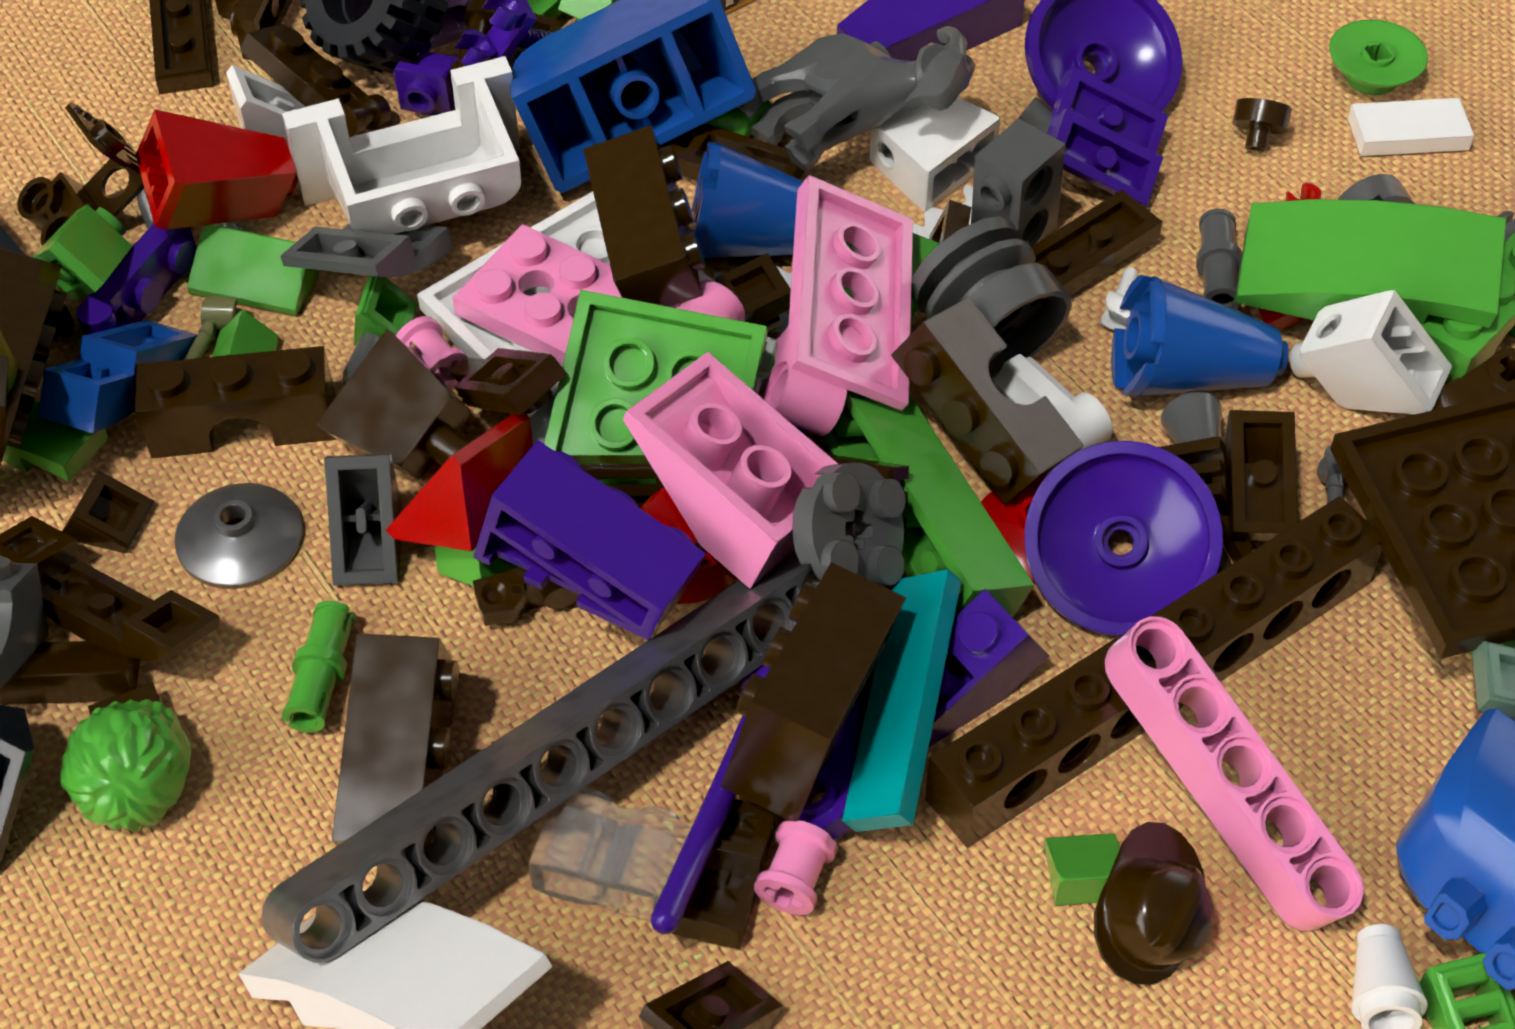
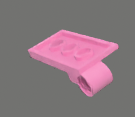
M811 175L797 189L789 323L785 331L776 340L775 365L766 380L762 399L795 427L819 436H825L833 429L841 415L847 390L901 411L909 403V378L891 354L910 336L913 219ZM846 242L853 244L855 252L847 246ZM843 286L851 290L853 298L845 292Z
M522 224L452 299L456 315L532 352L551 354L563 366L574 319L572 316L576 311L580 289L621 297L613 281L609 264ZM711 280L700 281L702 296L669 306L745 321V310L736 295L727 287ZM532 287H546L551 290L549 293H537L532 296L524 294L526 290Z

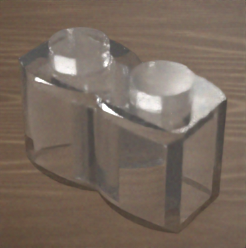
M581 789L548 812L529 862L531 887L557 899L584 905H600L614 913L651 922V914L691 826L681 821L677 814L666 808L647 806L643 809H623L614 804L613 800L602 792L593 789Z

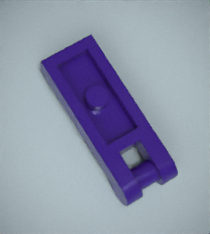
M153 223L132 246L104 284L95 293L88 295L79 305L76 316L83 332L88 335L140 322L148 313L153 312L159 305L161 298L181 275L187 273L193 265L197 247L191 227L165 230L155 228Z

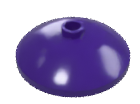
M1041 0L1031 14L1027 25L1025 57L1029 74L1039 94L1052 109L1063 75L1072 67H1076L1161 112L1167 107L1176 93L1182 73L1181 45L1173 22L1157 0ZM1083 61L1090 62L1095 69V73H1091L1085 67Z
M1110 441L1086 447L1072 454L1046 476L1030 504L1025 523L1024 542L1026 559L1034 582L1044 598L1055 610L1069 621L1084 629L1104 635L1120 636L1131 629L1139 620L1150 617L1216 575L1222 555L1223 530L1220 513L1211 491L1203 479L1186 462L1176 455L1151 444L1135 441ZM1118 532L1127 534L1132 540V550L1124 555L1112 552L1108 545V539L1111 535Z

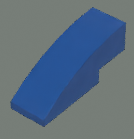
M144 320L82 336L79 360L44 369L38 417L90 433H96L118 423L135 412L137 364L183 360L198 334Z

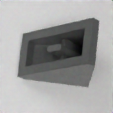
M391 454L326 456L324 464L333 586L398 583L401 540H394L386 531L389 525L403 511Z

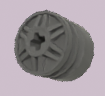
M999 216L976 221L959 229L945 239L922 261L911 282V298L927 319L968 297L971 298L1007 345L989 363L990 377L996 376L1004 363L1014 356L1022 354L1027 358L1039 352L1061 329L1068 319L1072 307L1069 294L1047 266L1035 263L1036 256L1033 248L1028 242L1022 240L1018 229L1011 220Z

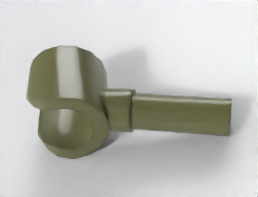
M212 295L203 300L201 306L202 326L183 360L202 358L210 343L214 341L217 332L223 329L242 310L236 308L238 304L237 297Z

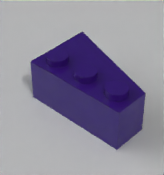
M537 440L491 496L473 558L487 565H491L497 557L502 558L527 570L524 574V582L543 590L546 584L551 581L580 595L576 600L577 607L650 640L692 583L706 553L696 547L689 536L680 529L665 526L641 510L628 494L619 489H610L586 473L572 456L561 451H554Z

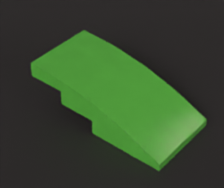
M1310 199L1252 203L1248 215L1234 303L1315 320L1318 312L1325 306L1395 290L1421 325L1424 324L1428 315L1490 328L1498 315L1506 218L1439 206L1378 200Z

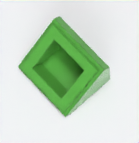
M368 275L355 315L354 346L357 345L361 335L364 333H371L381 337L387 329L396 335L405 324L413 320L418 303L386 277Z
M242 309L220 330L212 357L277 351L280 340L278 334Z

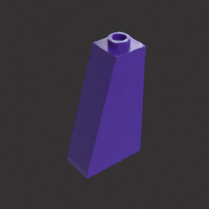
M867 0L837 24V34H848L868 44L878 41L886 48L891 58L916 61L920 48L929 43L946 45L937 38V30L949 26L961 31L967 40V51L1021 26L1025 0Z

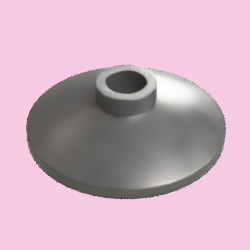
M256 483L232 484L205 494L186 510L176 528L175 549L185 571L197 581L222 589L246 588L275 577L292 562L302 543L303 524L296 505L281 491Z

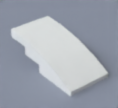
M419 901L345 953L328 962L313 963L277 943L238 974L252 998L290 1001L303 1026L336 1029H482L551 969L552 965L545 953L490 925L441 906ZM316 914L300 925V933L305 932L312 925Z

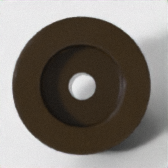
M1238 99L1235 105L1232 124L1238 128L1248 130L1245 143L1246 149L1264 152L1267 151L1270 134L1288 132L1292 108L1286 104L1267 99Z

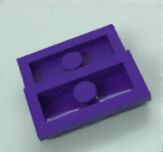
M1072 67L1063 75L1047 134L1066 144L1063 170L1113 195L1123 190L1142 206L1146 207L1163 160V156L1156 152L1169 115L1076 67Z

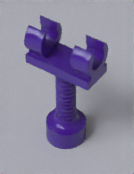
M487 0L482 8L496 10L489 20L493 25L487 35L474 29L466 30L454 48L468 50L461 60L466 66L503 56L508 60L517 47L528 49L543 37L554 32L532 28L537 19L527 0Z

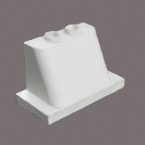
M503 56L450 70L455 110L349 137L345 114L339 98L283 112L282 116L291 156L297 171V183L304 205L309 206L337 198L353 230L396 234L403 231L416 230L422 226L459 216L472 215L478 211L502 205L512 199L521 186L520 162L516 154L520 147L516 106L510 95L509 88L513 75L506 57Z

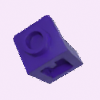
M419 52L417 63L399 62L394 70L400 109L428 115H438L455 110L454 94L448 72L451 64L456 62L458 57L427 52L425 55Z

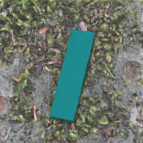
M949 569L902 578L892 587L893 592L906 597L888 642L875 666L842 822L856 832L911 826L914 823L961 586V580Z

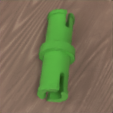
M322 601L315 606L305 646L298 648L294 655L292 671L295 673V678L287 704L282 711V720L284 722L290 721L289 727L297 731L313 733L324 728L334 687L340 684L345 677L347 661L343 656L351 629L356 621V614L354 611L348 613L350 607L343 603Z

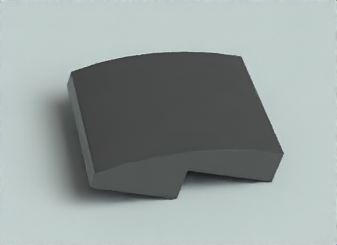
M348 224L343 229L314 227L280 257L283 266L378 277H397L408 275L430 266L454 247L448 227L426 225L412 231L386 234L355 231Z

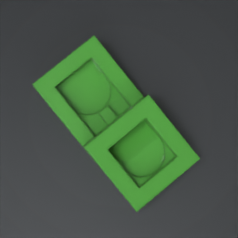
M34 401L32 410H29L31 413L21 446L7 444L2 461L26 473L36 465L70 482L109 439L106 430L102 429L96 433H90L38 417L40 401Z

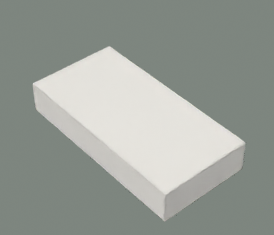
M1460 98L1351 104L1348 121L1360 156L1470 150L1474 138Z

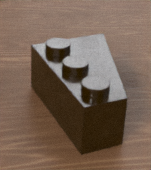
M650 125L584 148L613 281L621 297L669 307L702 296L698 270L705 268L706 264L695 233H690L689 224L694 223V219L683 188H678L676 183L683 180L673 147L669 145L661 148Z
M832 562L818 586L807 581L805 582L789 615V619L796 622L793 630L790 631L781 626L779 627L762 663L770 668L765 678L753 673L738 701L735 712L746 718L723 778L722 788L789 821L799 820L822 766H826L835 748L834 743L850 712H853L888 642L906 597Z
M356 634L331 840L336 845H339L442 777L443 770L448 769L452 747L451 724L460 671L457 660H452L440 638ZM435 826L428 832L424 840V850L431 845V840L435 837Z

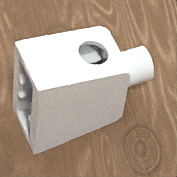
M959 97L948 109L942 111L932 109L929 106H922L910 111L905 106L878 128L871 130L869 157L872 164L919 209L926 212L974 176L975 155L999 135L1001 118Z
M1395 290L1325 306L1318 312L1304 342L1296 343L1290 352V366L1297 377H1316L1337 405L1345 409L1404 414H1419L1431 411L1452 368V365Z

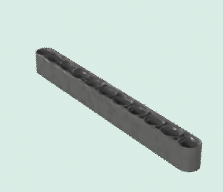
M846 525V535L853 537V527ZM794 551L751 589L740 580L278 884L268 894L263 904L261 919L265 932L272 940L313 963L328 962L345 953L763 665L766 652L779 627L781 626L790 631L793 630L796 622L790 620L789 615L805 582L813 584L812 582L820 581L815 575L812 566L801 565ZM654 682V689L650 695V688ZM602 715V723L598 732L596 733V725L600 716ZM548 751L547 763L540 771L541 760ZM493 788L492 799L483 810L484 798L487 792ZM435 826V837L431 845L424 850V840L428 832ZM377 866L376 877L372 885L363 891V882L367 873ZM316 907V916L312 925L305 932L300 933V925L304 916L312 908Z

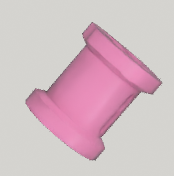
M418 317L405 324L396 336L409 346L451 390L455 389L454 386L458 384V381L451 377L449 372L468 356L461 349L452 348L442 337L443 330L441 325L432 317Z
M784 821L779 825L776 832L775 840L779 844L769 870L763 871L757 876L754 883V891L761 900L779 911L799 916L808 915L814 910L817 902L814 887L824 864H829L834 860L838 845L825 830L805 821Z

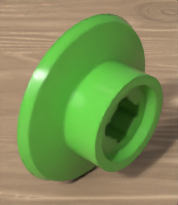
M1370 19L1348 23L1333 34L1329 44L1332 60L1336 67L1345 75L1348 84L1355 90L1369 95L1386 94L1397 86L1413 81L1425 70L1428 63L1427 49L1418 36L1403 26L1383 20Z

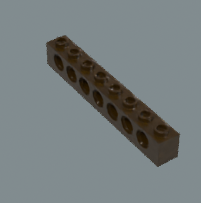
M1338 496L1151 616L1163 617L1174 622L1184 632L1221 682L1370 584L1382 551V541L1375 528L1341 496ZM1125 633L929 757L925 800L967 849L1145 732L1142 725L1111 684L1105 671V658L1108 649ZM1136 646V652L1140 660L1145 665L1156 669V661L1153 655L1147 649ZM1178 703L1179 709L1185 706L1182 703Z

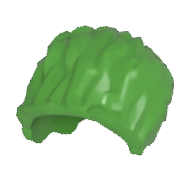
M130 699L123 704L113 701L108 707L95 708L92 714L85 720H81L76 730L69 735L67 748L61 761V787L68 792L72 802L79 807L81 814L89 821L99 826L108 825L110 829L117 831L124 828L132 832H138L144 825L153 827L159 824L168 809L178 802L188 775L192 745L174 711L166 708L162 702H152L148 699L136 702Z

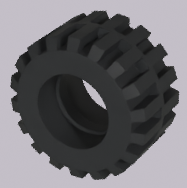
M301 0V7L306 9V13L302 18L306 29L312 31L310 38L315 45L322 47L323 52L333 57L380 73L382 71L394 73L399 62L417 63V54L419 52L426 55L432 47L431 38L434 34L438 36L443 27L439 23L441 14L447 13L448 1Z

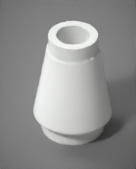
M1374 924L1363 928L1357 934L1358 946L1356 949L1351 1005L1353 1016L1361 1022L1362 1029H1420L1422 1026V1016L1425 1014L1428 1004L1406 947L1402 942L1400 931L1396 927L1387 924Z

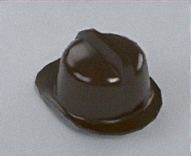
M1146 822L1132 829L1121 844L1094 911V938L1101 958L1116 976L1131 984L1154 985L1170 977L1182 961L1196 955L1208 941L1213 926V904L1205 887L1203 868L1192 845L1181 832L1165 823Z

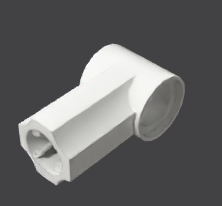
M1022 354L1014 356L1004 363L1000 372L992 379L993 384L1002 395L1018 404H1032L1046 396L1084 446L1080 450L1099 443H1105L1113 435V425L1110 416L1097 398L1084 392L1073 396L1032 357L1025 358Z

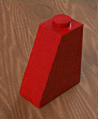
M156 109L153 111L136 152L155 228L169 230L276 217L285 197L293 194L298 182L297 171L284 137Z

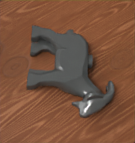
M946 26L938 29L937 38L946 45L929 43L920 48L916 61L891 58L886 48L878 41L868 44L848 34H835L818 38L785 63L752 79L756 88L754 99L738 107L749 118L760 109L762 103L780 94L792 92L777 99L758 117L760 121L751 127V132L754 139L777 146L786 131L787 134L795 139L784 146L791 162L804 171H808L815 166L824 151L850 138L878 128L905 106L910 111L922 106H929L939 111L948 109L956 101L958 95L969 86L976 65L973 59L966 55L967 40L965 36L954 27Z

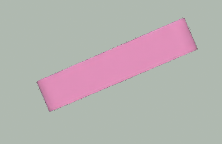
M1150 616L1139 620L1108 649L1105 658L1106 674L1113 687L1279 917L1290 927L1299 931H1314L1354 913L1361 904L1364 894L1362 878L1353 862L1184 632L1174 622L1163 617ZM1136 646L1147 649L1153 655L1156 661V669L1145 665L1140 660L1136 652ZM1178 703L1187 705L1195 713L1198 727L1188 724L1183 719ZM1222 760L1230 763L1236 769L1240 777V787L1232 784L1226 778L1222 770ZM1266 819L1273 822L1279 828L1282 834V846L1276 844L1269 837L1265 826ZM1310 879L1316 881L1322 887L1326 897L1325 907L1314 899L1310 891Z

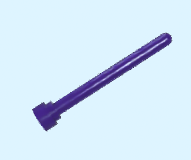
M761 665L748 674L741 685L740 693L742 694L753 673L765 678L770 668ZM742 716L651 914V925L660 934H670L678 928L737 796L722 788L721 784L746 717Z

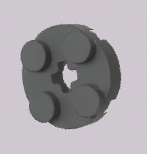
M853 462L822 467L815 473L821 476L817 478L813 487L802 489L794 508L792 524L793 542L800 564L811 565L815 575L820 580L832 562L881 586L895 585L900 581L904 573V559L902 556L904 525L902 512L905 508L906 499L902 486L897 480L892 478L885 479L878 470L863 463ZM846 522L852 523L853 537L846 535ZM812 582L815 586L819 584V582Z

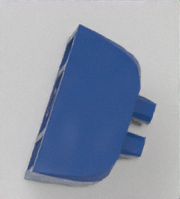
M619 0L543 37L522 52L515 60L512 69L513 80L509 87L512 100L554 189L561 193H565L590 180L584 148L650 125L661 145L754 99L756 88L720 0Z
M1498 708L1485 711L1447 762L1401 830L1396 842V851L1402 877L1421 904L1428 909L1424 916V923L1445 940H1458L1463 937L1481 953H1486L1482 960L1486 973L1506 990L1515 989V721Z

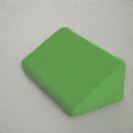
M205 225L199 238L187 290L189 294L204 297L212 295L237 297L238 304L297 316L319 273L318 270L283 266L280 255L296 242L216 225Z

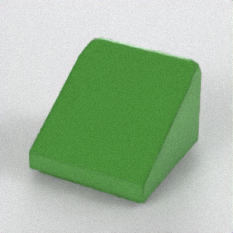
M1115 833L1045 838L1044 845L1055 906L1097 903L1120 849Z

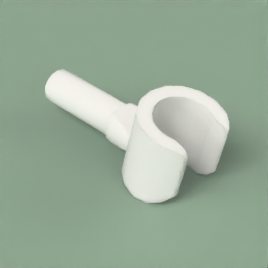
M1132 267L1126 268L1115 292L1110 291L1107 294L1105 300L1107 309L1101 317V325L1111 330H1114V328L1126 329L1130 311L1122 310L1120 306L1131 282L1138 276L1136 269Z

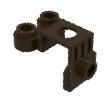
M72 102L65 109L88 141L103 155L108 157L109 160L84 186L60 172L52 181L45 177H37L23 187L17 201L18 212L23 218L43 228L40 239L42 246L83 206L88 204L95 211L101 207L116 218L144 189L136 152L132 146L109 123L93 117L88 111H84L79 105H75ZM118 170H127L129 181L126 189L119 196L108 198L105 193V186L109 177Z

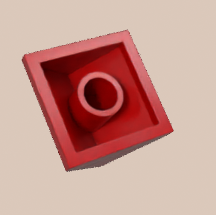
M526 413L522 415L512 414L451 455L389 525L386 531L394 540L473 551L478 543L491 496L533 446L530 417Z

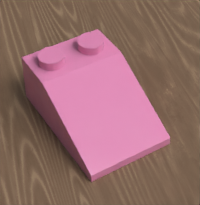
M709 352L628 409L623 417L624 423L699 544L749 589L795 551L792 524L796 500L803 488L814 486L817 478L821 476L815 474L822 467L838 464Z

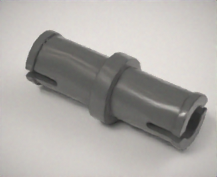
M1216 208L1205 212L1199 219L1201 249L1197 252L1196 268L1198 274L1203 278V297L1237 311L1241 304L1234 303L1242 251L1236 245V218L1230 211Z

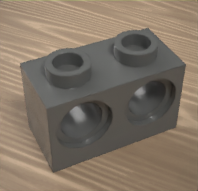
M1019 118L975 155L971 224L981 219L998 216L1011 220L1018 229L1022 240L1028 242L1030 246L1035 245L1055 231L1058 222L1066 144Z

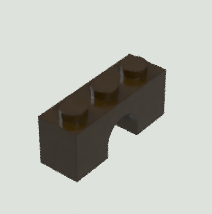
M968 297L923 321L891 356L1002 502L1007 504L1045 479L1058 464L1079 451L1084 445L1046 396L1032 404L1022 405L1007 399L998 391L989 374V363L1007 345L971 298Z
M324 346L137 364L135 414L151 458L213 452L214 426L232 418H248L264 424L270 430L275 446L336 440V438L315 425L336 398Z

